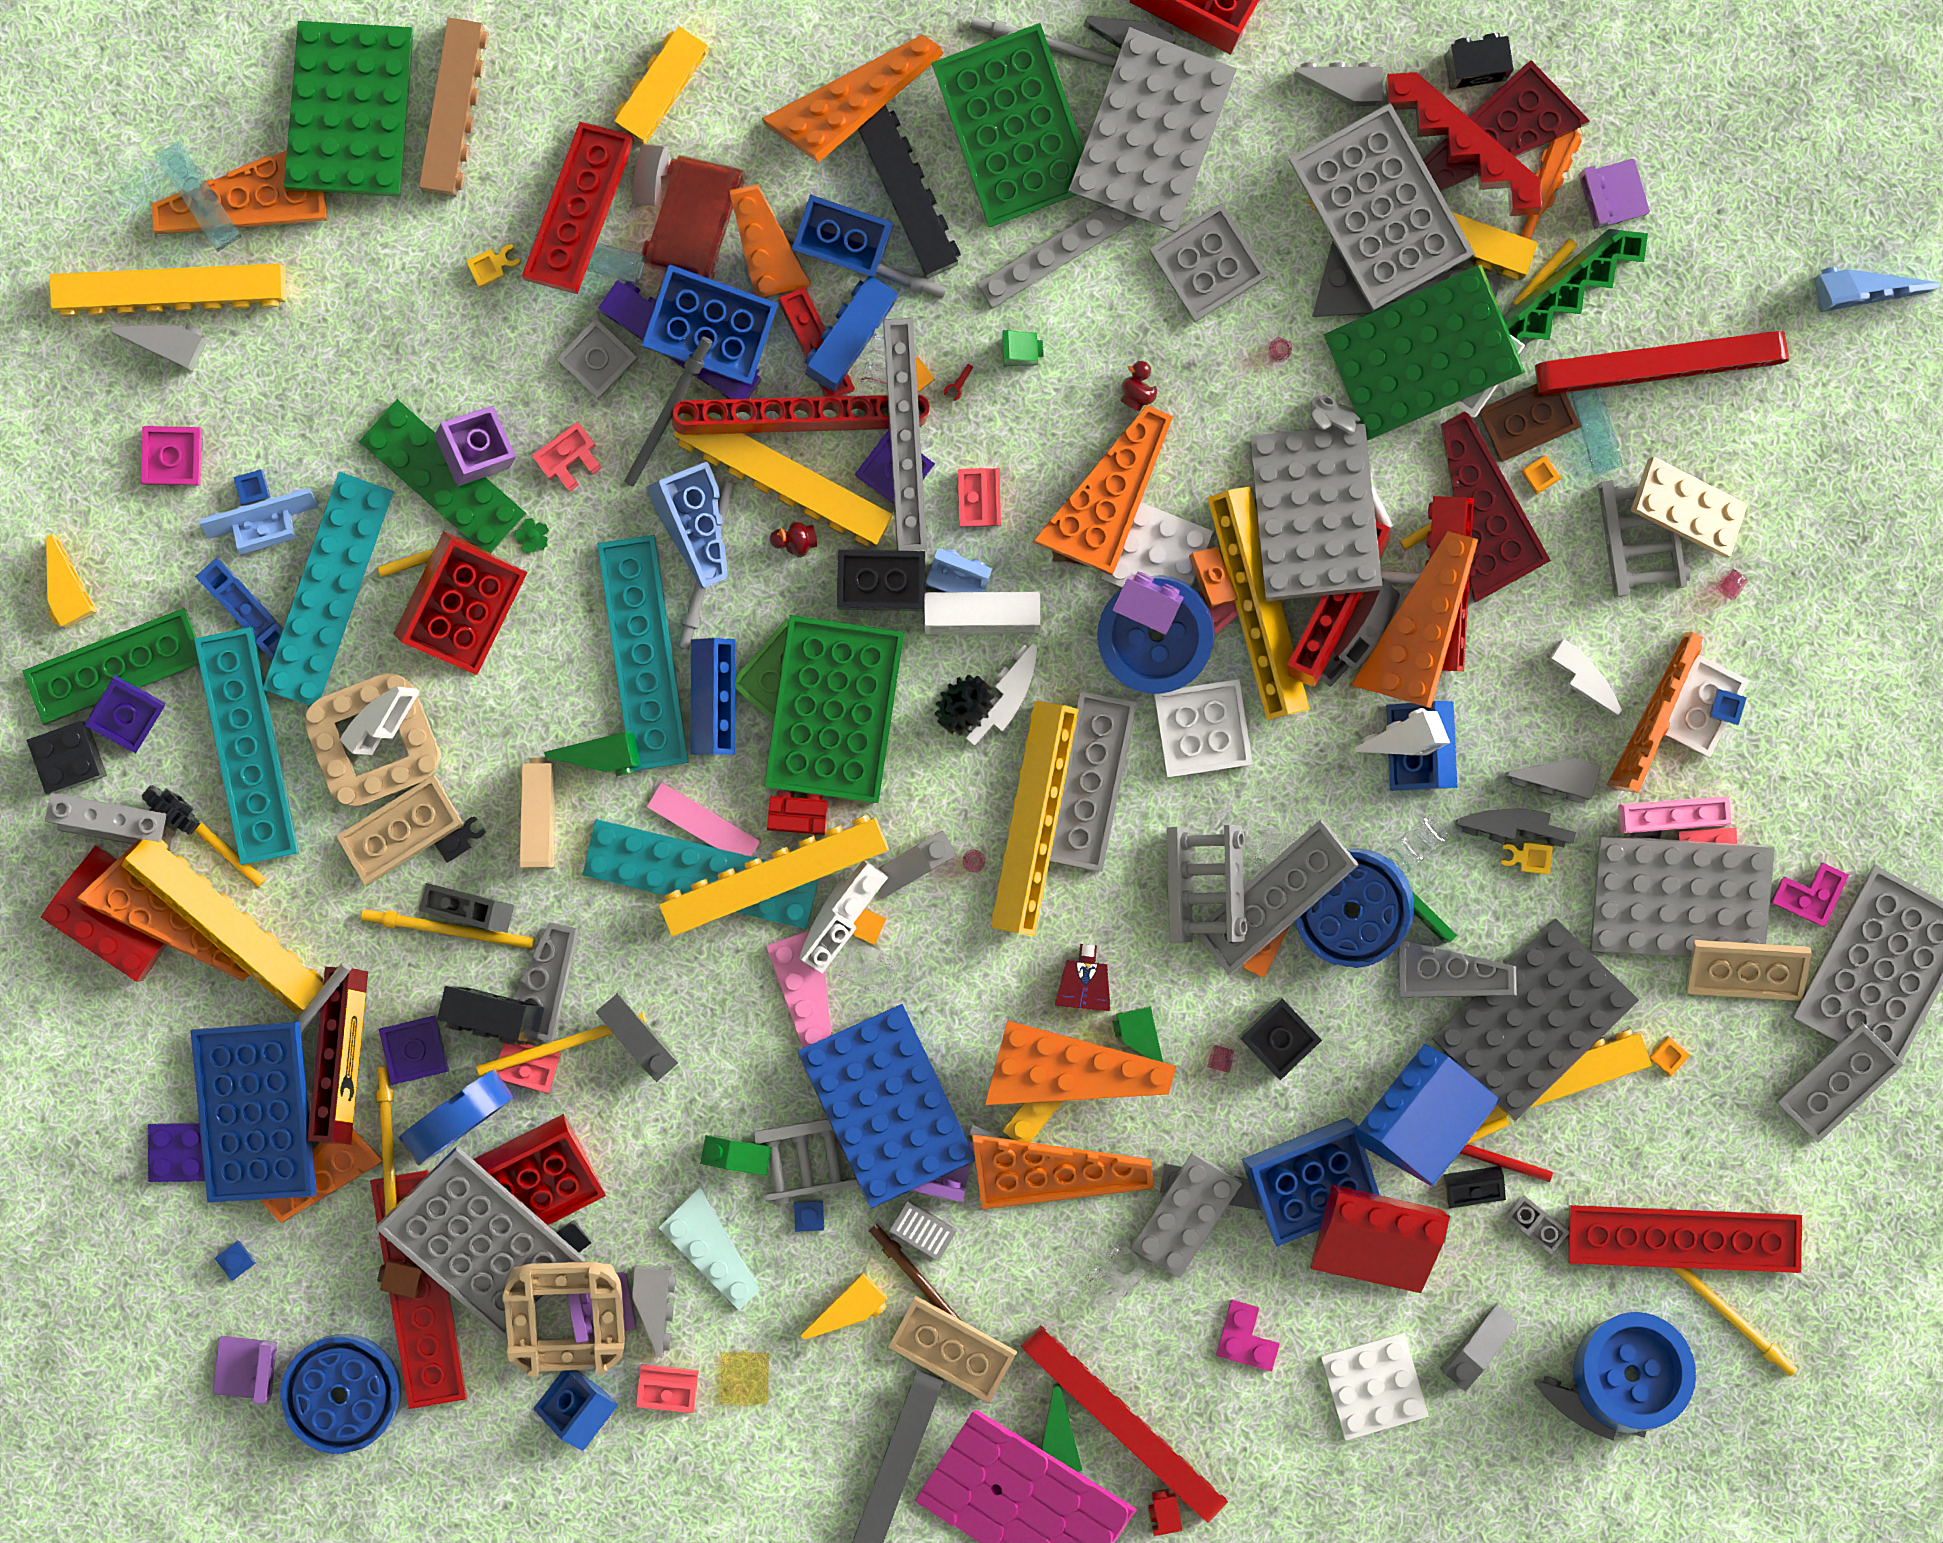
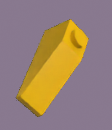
M50 534L46 537L47 602L51 607L48 613L55 625L60 624L63 628H69L97 613L58 536Z
M862 1272L800 1336L806 1340L864 1321L871 1315L876 1318L887 1307L884 1303L887 1300V1296Z

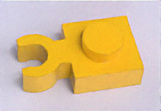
M512 244L504 246L498 255H495L493 249H490L466 261L479 288L505 277L502 268L506 266L515 268L521 264L519 258L513 261L507 260V254L515 250Z
M1524 842L1523 850L1518 849L1516 845L1511 843L1503 845V849L1511 850L1514 857L1511 860L1502 859L1501 864L1512 866L1519 862L1522 863L1521 871L1550 875L1553 845Z

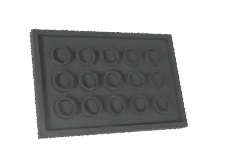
M1554 919L1508 964L1516 966L1517 995L1475 996L1432 1038L1454 1062L1499 1098L1497 1105L1514 1122L1639 1001L1557 919Z

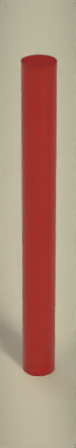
M1468 1144L1460 1151V1154L1546 1182H1550L1552 1179L1553 1171Z

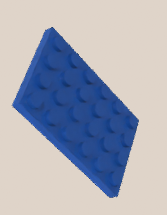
M903 1004L797 1051L870 1210L975 1162L974 1153Z
M300 1021L190 1030L207 1203L312 1197L317 1195L312 1141H307L310 1119Z

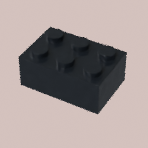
M838 549V610L924 611L925 551Z
M445 986L437 1020L446 1022L445 1027L458 1031L473 1030L472 1034L485 1038H499L500 1036V1042L516 1045V1043L526 1045V1041H537L544 1007L465 986Z

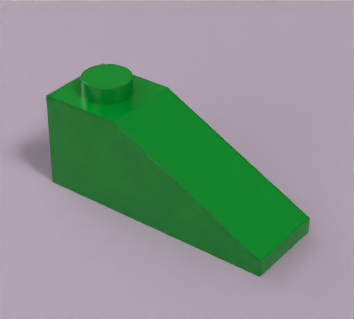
M622 732L544 752L545 758L602 772H615L616 777L633 773L632 768L641 766L634 732Z
M1056 1383L1053 1385L1041 1450L1073 1470L1080 1472L1083 1471L1064 1398L1060 1384Z

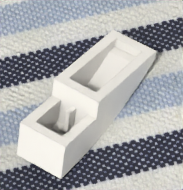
M1565 639L1560 640L1548 660L1572 675L1566 685L1613 716L1619 715L1622 709L1605 677L1579 649Z
M395 687L383 693L359 712L339 740L352 754L373 755L382 738L393 739L417 698L419 691L413 688Z

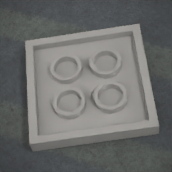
M1223 203L1149 248L1151 255L1194 323L1268 277V274Z

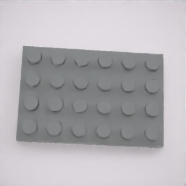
M1129 27L1068 192L1176 232L1237 68Z
M1391 103L1289 158L1290 165L1372 311L1377 310L1475 255Z
M1357 424L1352 435L1338 427H1329L1324 430L1310 429L1250 436L1266 602L1383 590L1365 424Z
M1599 835L1590 950L1691 957L1694 940L1766 944L1775 848L1765 845Z
M1873 865L1806 988L1803 999L1799 1001L1791 1017L1836 1042H1840L1862 1021L1902 1061L1943 986V902L1886 870Z
M458 1146L400 1201L376 1227V1230L504 1341L507 1339L503 1292L506 1280L514 1267L538 1263L585 1262V1258ZM534 1295L535 1309L537 1310L551 1295Z

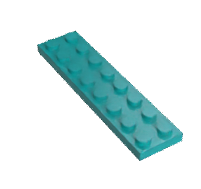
M342 472L337 473L264 681L263 689L265 691L312 706L315 701L322 697L394 491Z
M655 535L597 543L625 732H634L641 766L634 767L632 770L638 771L689 763Z
M253 627L194 638L240 864L243 865L297 854L299 850L267 694L263 689L264 680Z
M596 819L582 875L662 895L679 889L681 894L692 890L691 884L704 879L711 883L719 879L717 874L731 868L734 869L735 873L746 869L744 863L757 857ZM819 878L736 912L807 929Z

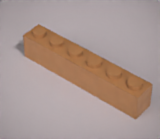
M449 17L447 19L419 188L423 192L457 197L458 190H463L465 173H461L462 162L468 161L470 146L466 145L467 133L472 134L474 128V117L470 116L472 105L477 106L479 99V89L475 88L477 77H482L484 61L480 60L481 50L487 49L489 33L485 32V27L480 22Z

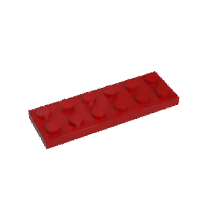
M579 121L522 273L524 281L578 294L635 139L633 135Z

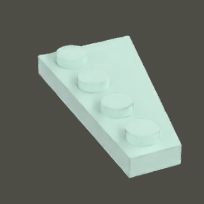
M699 1187L658 1228L740 1310L760 1289L704 1192Z

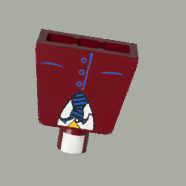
M1080 944L1078 961L1066 960L1055 999V1006L1110 1011L1108 966L1104 963H1095L1097 945Z

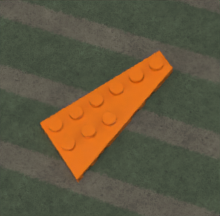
M1145 406L1032 542L1111 576L1117 566L1173 416L1151 406Z
M1007 1020L985 1105L1169 1095L1176 1066Z
M972 1135L981 1209L1154 1189L1151 1159Z

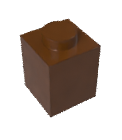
M390 1259L386 1262V1266L381 1265L377 1282L382 1283L381 1291L415 1298L419 1294L424 1270L415 1264Z

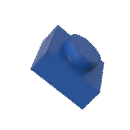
M260 469L233 477L242 506L271 498L263 470Z
M1717 689L1709 717L1733 725H1739L1747 697Z
M823 1201L794 1202L795 1232L824 1230Z
M239 1240L214 1258L231 1281H234L256 1264Z

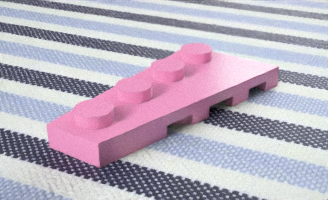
M809 931L766 946L803 1048L832 1035L825 971L821 973L799 958Z

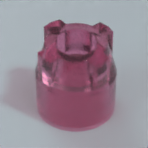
M1276 337L1269 345V356L1277 362L1287 360L1292 353V343L1285 338ZM1279 343L1284 344L1286 352L1278 353L1276 345Z
M1732 569L1721 579L1716 588L1728 599L1734 601L1743 590L1748 579L1737 570Z
M972 849L964 854L962 862L965 869L969 872H978L985 866V857L981 851ZM972 855H976L980 859V863L975 867L968 863V859Z
M1214 1045L1207 1067L1230 1073L1234 1050Z

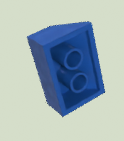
M810 194L792 250L874 277L885 253L894 224L888 220Z
M1433 701L1431 708L1415 703L1386 705L1387 725L1396 721L1403 722L1409 719L1408 714L1424 708L1425 711H1437L1450 741L1449 744L1428 755L1388 754L1390 791L1458 788L1454 701Z

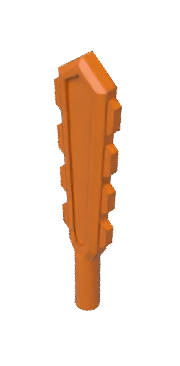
M1580 129L1548 142L1550 144L1549 148L1543 151L1541 157L1543 166L1537 169L1536 176L1540 178L1542 208L1539 215H1528L1520 236L1531 240L1541 214L1548 207H1552L1556 199L1554 192L1561 188L1564 181L1562 177L1563 172L1569 171L1573 162L1571 155L1578 151L1582 143Z

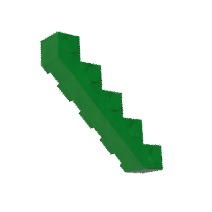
M1608 229L1503 316L1510 335L1521 343L1522 337L1550 340L1554 311L1581 314L1585 285L1613 288L1617 259L1644 262L1648 233Z

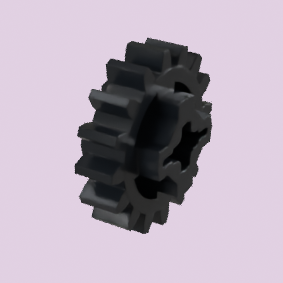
M969 674L966 676L965 681L958 677L957 684L952 685L949 683V690L940 693L943 699L935 704L939 708L935 712V716L939 718L937 722L950 734L956 732L960 736L963 734L964 729L971 733L972 726L977 725L980 727V720L989 717L986 711L993 708L994 705L990 700L995 696L991 692L992 688L979 676L973 678Z
M150 785L141 795L142 799L150 807L149 811L167 814L164 826L174 832L179 829L188 835H192L200 825L199 820L191 813L194 810L193 807L183 797L168 788L162 791L160 788Z

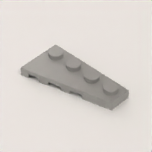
M548 923L533 954L534 958L521 979L520 987L516 995L512 997V999L544 1007L537 1039L550 1042L555 1041L577 942L578 928Z
M1404 940L1399 945L1400 997L1517 995L1516 966Z

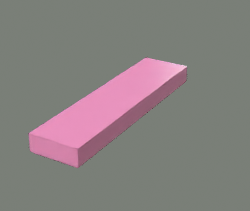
M662 782L647 805L649 809L718 849L752 856L761 842Z
M1729 796L1618 805L1620 833L1731 825Z

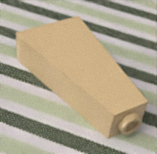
M530 758V763H522L520 868L555 867L554 764L547 763V758Z

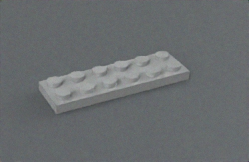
M1080 691L1077 704L1079 711L1050 861L1100 872L1103 871L1137 702Z
M1319 820L1244 886V919L1247 922L1245 941L1227 942V933H1197V935L1226 973L1233 975L1358 867L1359 864L1324 820ZM1223 904L1204 922L1226 921V904Z

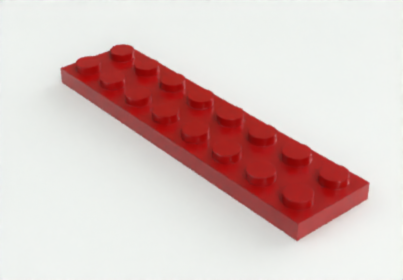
M429 1170L395 1175L397 1204L429 1174ZM384 1177L370 1180L377 1224L386 1216ZM379 1232L385 1266L386 1262L390 1259L417 1265L393 1243L387 1241V1238ZM424 1271L419 1294L415 1298L389 1293L409 1409L467 1399L450 1293Z
M1569 1205L1568 1263L1801 1273L1802 1215Z

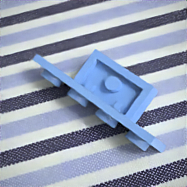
M310 488L300 489L276 498H267L262 502L252 505L240 506L224 513L212 514L209 517L200 519L199 524L208 539L234 532L236 547L241 555L296 539L291 515L318 508V504Z

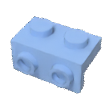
M938 548L925 585L939 592H984L992 568L987 567L982 561L963 558L953 550Z

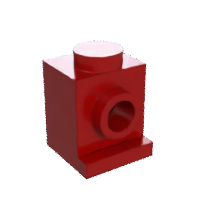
M1169 1489L1151 1492L1153 1504L1148 1505L1151 1522H1157V1525L1152 1526L1153 1535L1158 1536L1182 1531L1175 1492L1169 1493Z

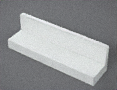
M1039 592L925 593V634L1040 633Z

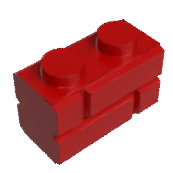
M777 791L776 796H770L767 830L826 835L828 801L822 800L823 795L805 793V799L794 798V792Z

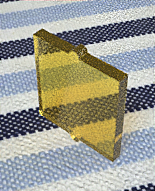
M746 1349L742 1352H721L720 1403H741L742 1406L747 1404H768L769 1353L748 1352Z

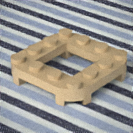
M391 673L380 674L319 698L306 712V731L331 794L342 804L351 806L368 805L371 802L418 785L434 775L438 768L441 757L440 749L437 746L418 696L398 728L408 752V757L356 776L345 745L339 740L341 738L337 727L339 722L357 716L371 701L395 687L416 689L409 680L400 675Z
M598 1262L538 1263L514 1267L510 1271L503 1292L508 1342L507 1357L509 1362H513L518 1368L526 1371L527 1376L538 1377L539 1371L596 1369V1375H603L622 1359L625 1344L622 1290L620 1279L612 1265ZM590 1293L595 1338H590L588 1341L576 1343V1339L538 1340L534 1295Z

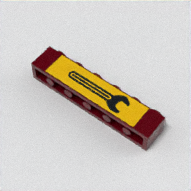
M325 967L323 986L338 967ZM352 968L321 1007L307 1141L351 1145L368 971Z

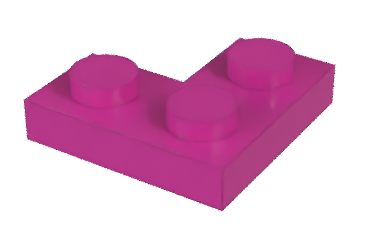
M1820 863L1809 888L1787 877H1782L1770 903L1821 927H1825L1849 874L1825 863Z
M1231 1299L1216 1356L1272 1371L1280 1343L1252 1335L1259 1312L1258 1306Z

